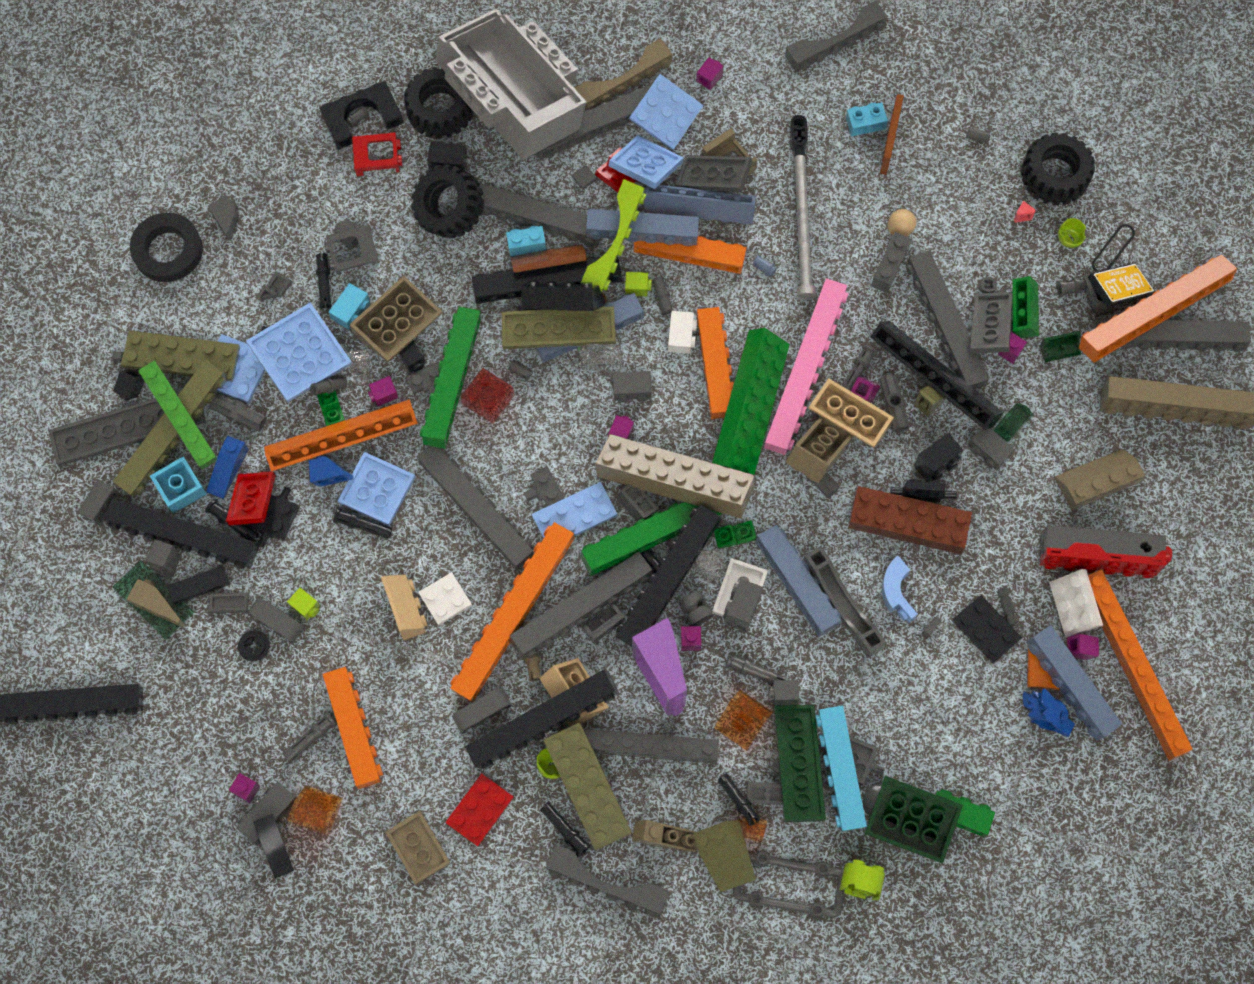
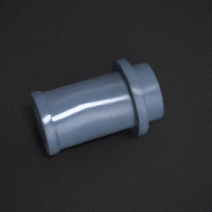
M760 255L755 258L752 264L763 271L765 276L769 275L772 277L777 270L774 263H769Z

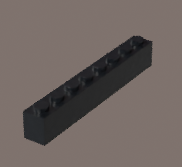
M588 257L586 261L514 273L512 270L507 272L497 271L494 274L488 275L478 274L472 277L475 302L480 304L522 297L521 287L528 284V281H539V284H545L547 281H556L557 284H563V282L570 281L574 282V285H581L587 266L596 262L601 257ZM618 257L616 259V263H618L614 274L611 273L608 279L611 280L610 283L622 282Z
M880 322L870 336L984 430L993 428L1003 415L1000 409L892 322Z
M114 498L111 499L103 518L111 529H125V532L130 535L137 536V534L144 535L143 538L154 542L157 539L170 545L179 546V549L184 552L190 553L191 550L198 552L197 554L204 558L212 556L220 563L226 564L228 561L234 563L233 566L243 570L245 567L251 569L259 549L256 542Z
M701 504L698 508L695 507L690 514L691 520L688 524L682 526L679 532L681 534L677 541L674 540L669 547L670 553L667 557L664 556L658 564L660 568L656 574L653 573L650 576L647 589H643L637 597L638 603L635 607L632 606L626 615L628 617L625 623H621L616 630V633H618L616 637L632 647V637L656 624L722 520L719 515Z
M602 670L468 744L465 748L475 768L486 770L494 765V761L510 757L512 751L525 749L532 740L539 741L546 737L545 733L561 729L563 723L579 719V714L585 711L589 713L597 709L599 703L612 701L615 699L614 695L619 693L609 671Z
M140 684L0 694V722H5L6 724H17L19 720L35 723L38 722V719L44 718L46 721H57L58 717L74 720L78 719V716L83 715L86 718H96L98 714L113 717L121 712H125L126 715H136L137 711H143V687Z

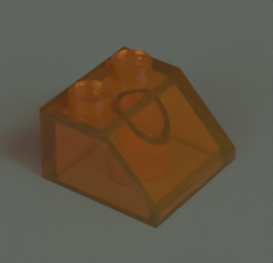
M739 690L729 702L714 728L747 751L773 712L742 690Z
M305 785L294 801L287 821L293 825L329 837L343 798Z

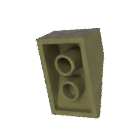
M739 820L725 821L693 833L698 852L720 892L756 880Z

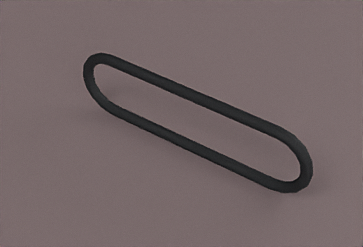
M1120 225L1092 261V268L1095 272L1099 271L1094 266L1095 261L1122 227H1129L1132 230V236L1106 269H1110L1135 236V230L1131 225Z

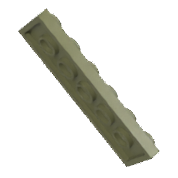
M614 306L600 307L595 311L528 310L501 312L503 349L616 344Z
M129 330L121 366L123 368L139 370L155 360L163 373L193 376L206 359L227 375L226 381L233 382L240 346L239 344Z
M581 722L543 739L595 851L632 834V830Z

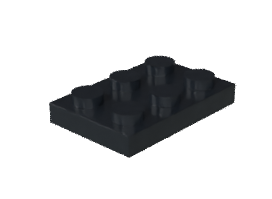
M982 595L952 620L992 664L1022 639L1016 630Z

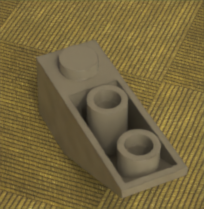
M649 820L635 821L632 842L697 852V845L693 834L695 831Z

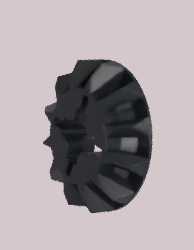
M256 630L245 633L238 642L240 655L245 660L251 662L261 660L267 655L270 648L267 636ZM255 639L256 644L262 647L256 648L253 654L252 649L248 646L253 645Z

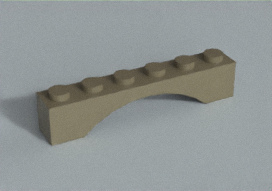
M660 38L645 47L640 60L625 74L607 81H585L575 87V90L585 99V110L593 109L601 103L609 102L613 96L623 94L630 86H637L642 79L654 76L656 71L661 68H668L672 63V52Z

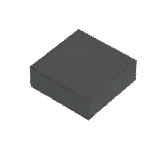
M584 165L572 174V178L582 190L597 180V177L587 165Z
M937 616L934 617L923 630L922 636L928 639L942 620Z

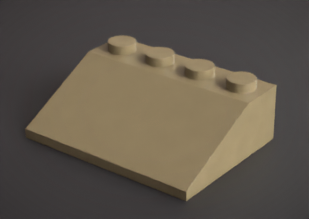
M403 276L349 325L352 333L365 346L389 362L443 312Z

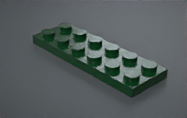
M775 705L774 717L784 822L825 821L826 815L815 706Z

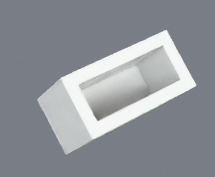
M671 312L668 352L690 354L691 348H695V337H692V331H696L697 320L694 319V313Z

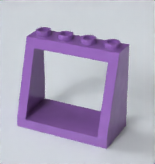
M668 618L632 637V656L668 716L672 714L677 716L684 711L687 688L672 625Z

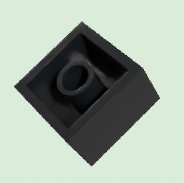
M948 433L919 453L914 467L926 482L938 481L943 477L942 473L946 470L951 472L958 466L957 463L961 460L960 456L963 449Z

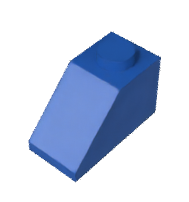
M317 456L316 459L309 460L310 482L318 487L353 480V475L327 456Z

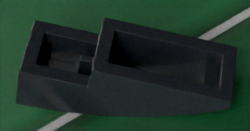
M273 814L253 821L274 878L294 871Z

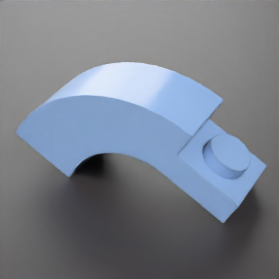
M897 556L892 560L883 577L882 596L890 613L897 608L899 617L910 623L916 618L917 613L905 600L900 588L901 581L908 576L910 569Z

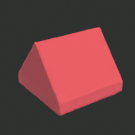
M1023 201L1015 215L1014 222L1032 220L1035 209Z

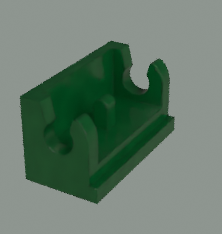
M1080 331L1043 338L1040 348L1045 363L1081 355V350L1079 349Z

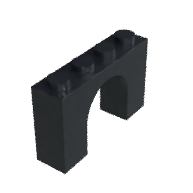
M386 81L375 83L371 87L360 89L356 93L343 96L339 100L325 103L319 107L337 150L353 144L352 135L346 124V118L348 114L361 106L375 109L380 114L387 130L404 124L402 114Z

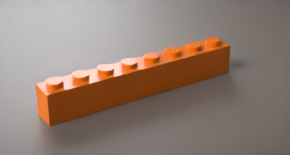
M409 399L265 446V456L271 471L418 423Z

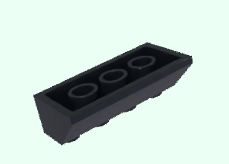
M528 281V284L521 287L522 309L595 311L605 305V299L599 285H592V282H582L581 285H574V282L570 281L563 282V284H557L556 281H547L545 284H539V281Z

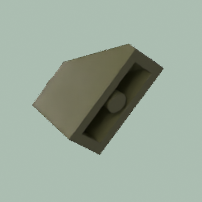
M929 385L919 391L914 406L929 417L944 402L945 397Z

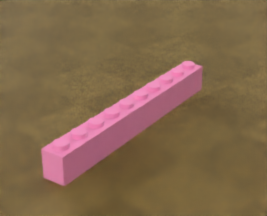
M827 278L824 282L765 441V449L786 455L787 451H791L795 442L792 439L793 434H798L801 423H798L799 418L804 417L807 409L804 406L805 401H810L813 390L810 389L811 385L816 384L819 376L816 371L818 367L822 368L825 360V357H822L823 352H828L831 343L828 340L829 336L834 335L837 327L834 322L836 319H840L843 310L840 308L841 303H846L849 294L846 292L847 285Z

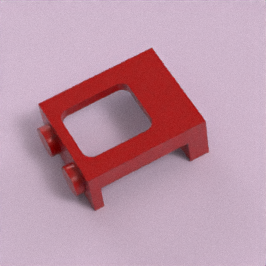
M395 132L352 137L354 169L357 177L364 176V171L395 168L396 173L400 172L399 166H403L402 155L398 154V150H401V140L397 139ZM386 141L393 143V158L369 160L368 144Z

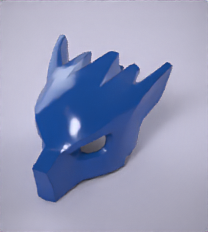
M1044 688L1042 693L1032 691V694L1023 693V705L1030 711L1028 716L1032 723L1039 725V728L1057 732L1065 737L1070 736L1075 723L1068 718V710L1060 700L1054 698Z

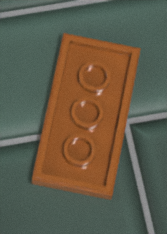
M901 94L896 96L883 154L880 174L887 175L904 98V95Z
M583 244L510 256L514 273L587 260Z

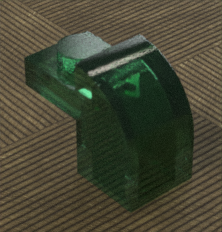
M1016 403L993 431L1006 442H1009L1035 414L1027 406Z

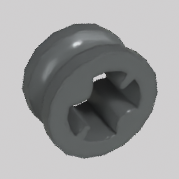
M984 277L980 282L979 289L982 293H994L997 282L992 277ZM985 283H987V284H988V283L992 284V285H991V289H990L989 287H988V289H986V288L984 287V286H985Z

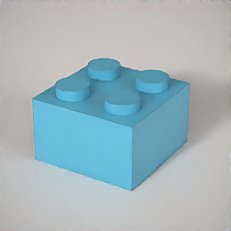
M184 456L150 475L173 514L207 494Z

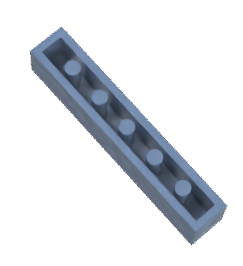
M659 185L655 189L646 186L645 194L647 196L644 201V212L694 216L704 220L737 222L743 225L753 224L756 196Z
M588 209L587 237L592 239L608 238L614 241L619 229L620 211ZM639 212L636 222L632 221L631 235L629 239L625 238V240L629 242H661L667 245H697L699 217Z
M635 293L623 295L619 300L607 302L603 305V307L614 306L615 331L644 318V311ZM580 346L536 348L544 363Z
M775 525L759 534L755 541L818 637L837 627L841 622L840 613L836 608L833 609L829 603L828 595L821 591L818 580L811 576L805 561L800 560L797 549L794 545H790L785 531L780 529L778 525Z
M1051 625L1026 641L1030 652L1036 655L1041 667L1049 673L1053 684L1061 690L1065 701L1074 708L1076 716L1084 722L1088 733L1096 741L1106 737L1122 725Z

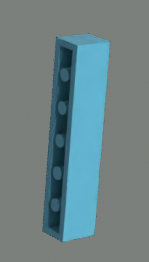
M843 705L820 709L818 711L819 715H815L817 727H821L822 735H819L821 747H825L826 755H823L825 767H829L830 775H827L828 785L833 787L834 795H831L833 808L837 807L838 815L835 816L837 828L841 827V832L865 828L867 825Z

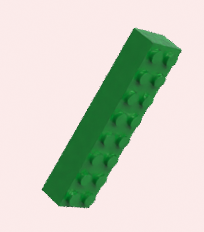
M765 327L748 331L712 460L714 464L755 475L790 346L789 343Z

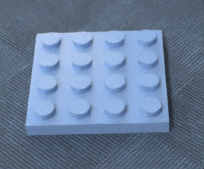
M311 302L246 340V343L287 403L310 390L312 383L323 382L352 364Z

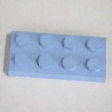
M601 482L532 514L543 539L546 528L549 525L552 526L554 522L577 536L618 516Z

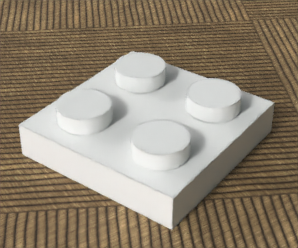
M452 572L418 592L438 626L472 606Z

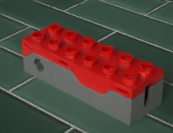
M1047 525L1040 535L1039 565L1045 566V569H1056V567H1062L1065 571L1086 569L1087 573L1102 570L1106 575H1113L1116 572L1123 573V576L1127 577L1138 574L1142 575L1143 578H1154L1172 560V549L1166 546L1165 535Z

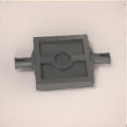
M849 736L858 784L863 786L867 775L871 771L883 776L885 768L874 764L878 747ZM820 744L819 750L826 752L825 747H821Z

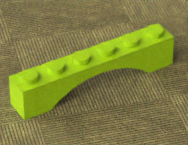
M623 180L617 194L620 223L616 238L608 251L600 259L587 266L581 283L592 282V285H599L602 293L604 290H608L611 280H608L611 273H615L618 266L616 259L618 255L622 256L625 249L623 242L625 238L629 239L632 228H630L632 221L636 222L640 212L637 211L639 204L643 205L647 196L644 193V187Z

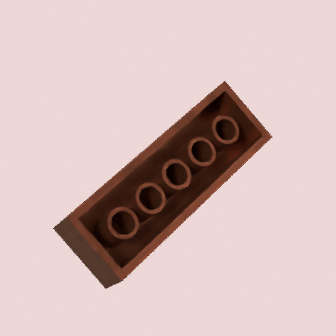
M858 486L848 528L962 555L966 546L972 512Z

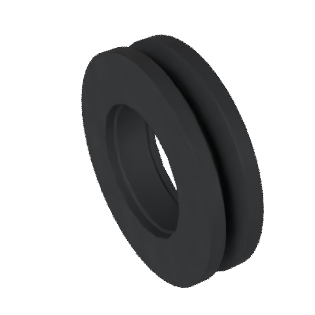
M159 213L148 217L136 227L130 240V253L139 271L147 278L158 282H173L186 277L197 267L202 257L203 244L196 227L189 219L176 213ZM175 233L184 239L183 251L172 261L157 262L149 256L150 244L160 234Z

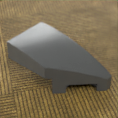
M275 271L267 286L263 285L256 299L260 301L281 297L293 281Z

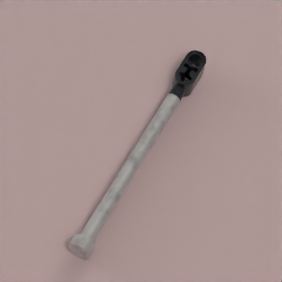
M803 115L793 116L790 124V147L794 152L800 265V286L797 287V298L799 300H812L816 297V288L811 282L805 163L808 130L807 119Z

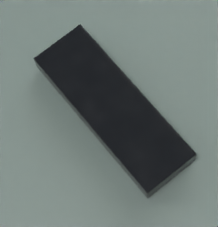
M220 566L169 584L167 588L175 605L228 586L230 583L224 567Z

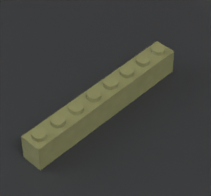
M206 359L178 394L180 401L193 421L202 415L205 405L214 399V393L218 388H222L227 380V375ZM165 413L113 480V483L133 497L139 496L144 492L145 485L149 480H152L150 475L157 472L159 466L168 460V454L171 450L176 449L181 442V437Z

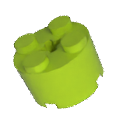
M853 860V863L845 864L840 891L844 890L845 894L866 899V896H872V900H879L885 877L884 868L876 865L872 867L866 866L865 862L860 860Z

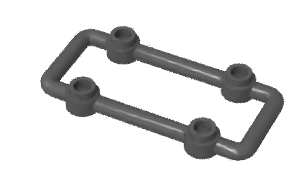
M764 850L758 851L756 854L748 852L750 860L760 867L770 864L814 872L819 878H827L829 875L838 877L834 909L825 908L820 902L806 905L767 898L759 891L745 894L741 893V886L733 888V896L737 900L748 902L754 908L765 905L809 913L813 919H821L823 916L835 918L841 914L844 900V890L840 891L843 870L833 868L825 861H821L816 865L772 857Z

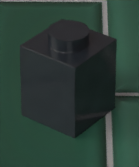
M414 341L410 342L398 353L409 373L421 370L424 364H426L424 356Z
M130 369L120 371L113 392L119 394V397L124 400L137 398L144 379L140 374Z

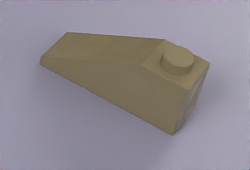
M137 579L126 600L135 607L183 628L185 624L155 587L156 584L148 579H145V581Z

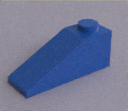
M227 436L219 451L208 484L207 493L222 499L225 498L249 450L245 442Z

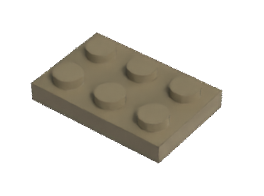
M421 811L385 831L415 885L451 864Z

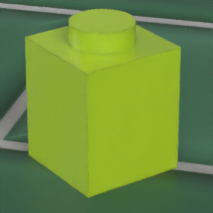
M626 272L625 295L635 293L636 296L647 297L648 291H651L652 279H648V273Z
M300 587L287 601L289 606L306 620L310 617L314 618L319 612L320 605L318 601Z

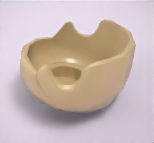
M907 209L896 210L891 214L887 223L889 232L892 235L897 232L909 237L915 230L916 217Z

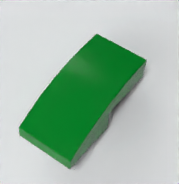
M336 391L317 395L326 426L345 421Z
M752 520L734 526L730 524L714 531L719 549L755 541L757 538Z

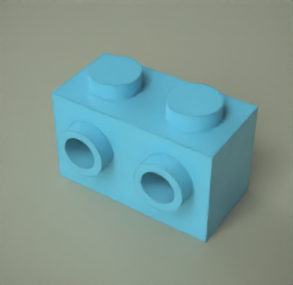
M882 102L870 103L862 107L855 106L848 109L846 114V121L851 136L885 130L888 120Z
M531 226L528 229H513L510 232H506L510 256L546 250L543 226Z
M349 283L329 310L331 320L350 330L349 324L370 306L368 293Z

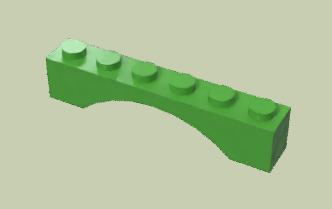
M154 360L139 369V373L198 466L203 470L216 462V455L156 361Z

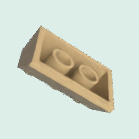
M406 575L382 576L381 579L403 640L426 633L424 627L428 625L425 616H420L418 611L422 607L418 597L414 598L412 591H415L412 579L408 580Z
M579 658L552 666L540 677V680L551 698L590 676ZM603 701L597 705V709L589 713L585 711L579 714V719L573 722L567 721L566 723L569 727L579 722L583 724L609 707Z

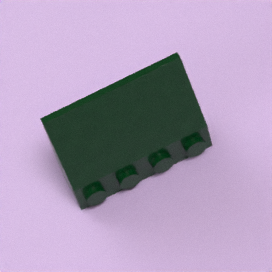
M885 776L863 834L943 864L963 805Z

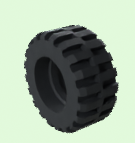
M432 67V70L425 69L422 71V74H416L413 77L414 81H409L407 84L408 88L404 92V104L408 120H410L412 127L417 129V132L420 134L425 132L426 137L432 138V135H435L436 139H442L444 135L447 138L452 137L454 132L457 135L461 132V127L465 129L468 126V121L472 120V112L474 111L445 80V71L442 68ZM438 93L448 94L456 99L450 108L440 112L430 111L423 107L427 98Z
M1056 132L1051 133V136L1048 134L1043 135L1041 139H1036L1023 161L1021 176H1023V184L1028 185L1026 190L1029 193L1033 192L1035 199L1041 198L1045 204L1053 202V205L1059 206L1060 202H1063V205L1069 204L1071 200L1074 202L1085 193L1095 172V160L1091 156L1090 148H1086V144L1083 141L1080 142L1077 140V137H1070L1067 133L1058 135ZM1048 159H1060L1072 168L1074 176L1066 179L1055 178L1045 171L1042 162Z
M438 165L434 169L430 168L427 170L426 175L420 176V181L418 184H415V192L411 196V199H413L411 209L415 211L413 216L415 220H418L421 228L444 238H455L456 236H464L465 231L470 232L473 229L472 226L474 224L477 225L479 222L478 217L483 213L481 207L484 205V199L481 198L483 190L479 188L480 183L474 179L473 175L451 165ZM454 186L458 194L456 208L449 216L441 218L437 206L438 199L446 188Z

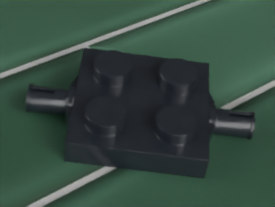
M911 479L906 481L905 486L902 488L890 487L891 494L926 502H940L945 498L956 499L957 491H945L946 484L936 480L921 482L918 479Z
M284 486L280 496L271 495L265 522L248 525L249 528L261 534L257 543L258 546L264 548L268 538L285 540L300 508L298 504L287 500L291 492L290 488Z

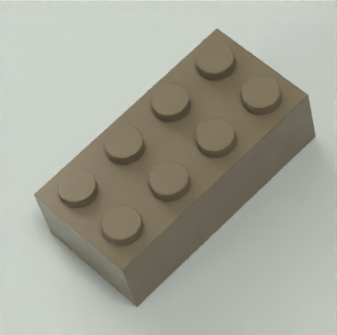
M820 416L794 446L786 463L794 470H798L806 475L810 480L819 483L845 452L854 436Z

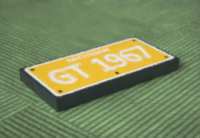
M1136 262L1094 272L1088 276L1089 281L1107 307L1149 297L1155 292Z

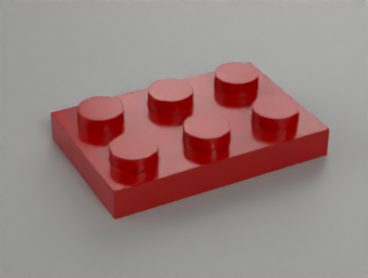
M273 471L238 474L226 518L228 525L265 522L276 477Z
M481 773L445 823L478 847L514 799V796Z

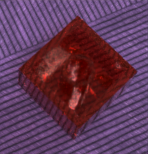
M482 368L461 395L462 404L493 424L515 396L514 387Z

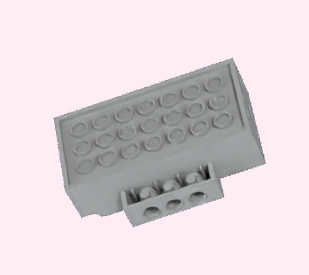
M494 9L438 37L435 61L445 71V80L488 128L494 127L523 160L580 130L586 101L572 86L575 84L578 69L534 21L518 27L507 14L502 15L497 9Z

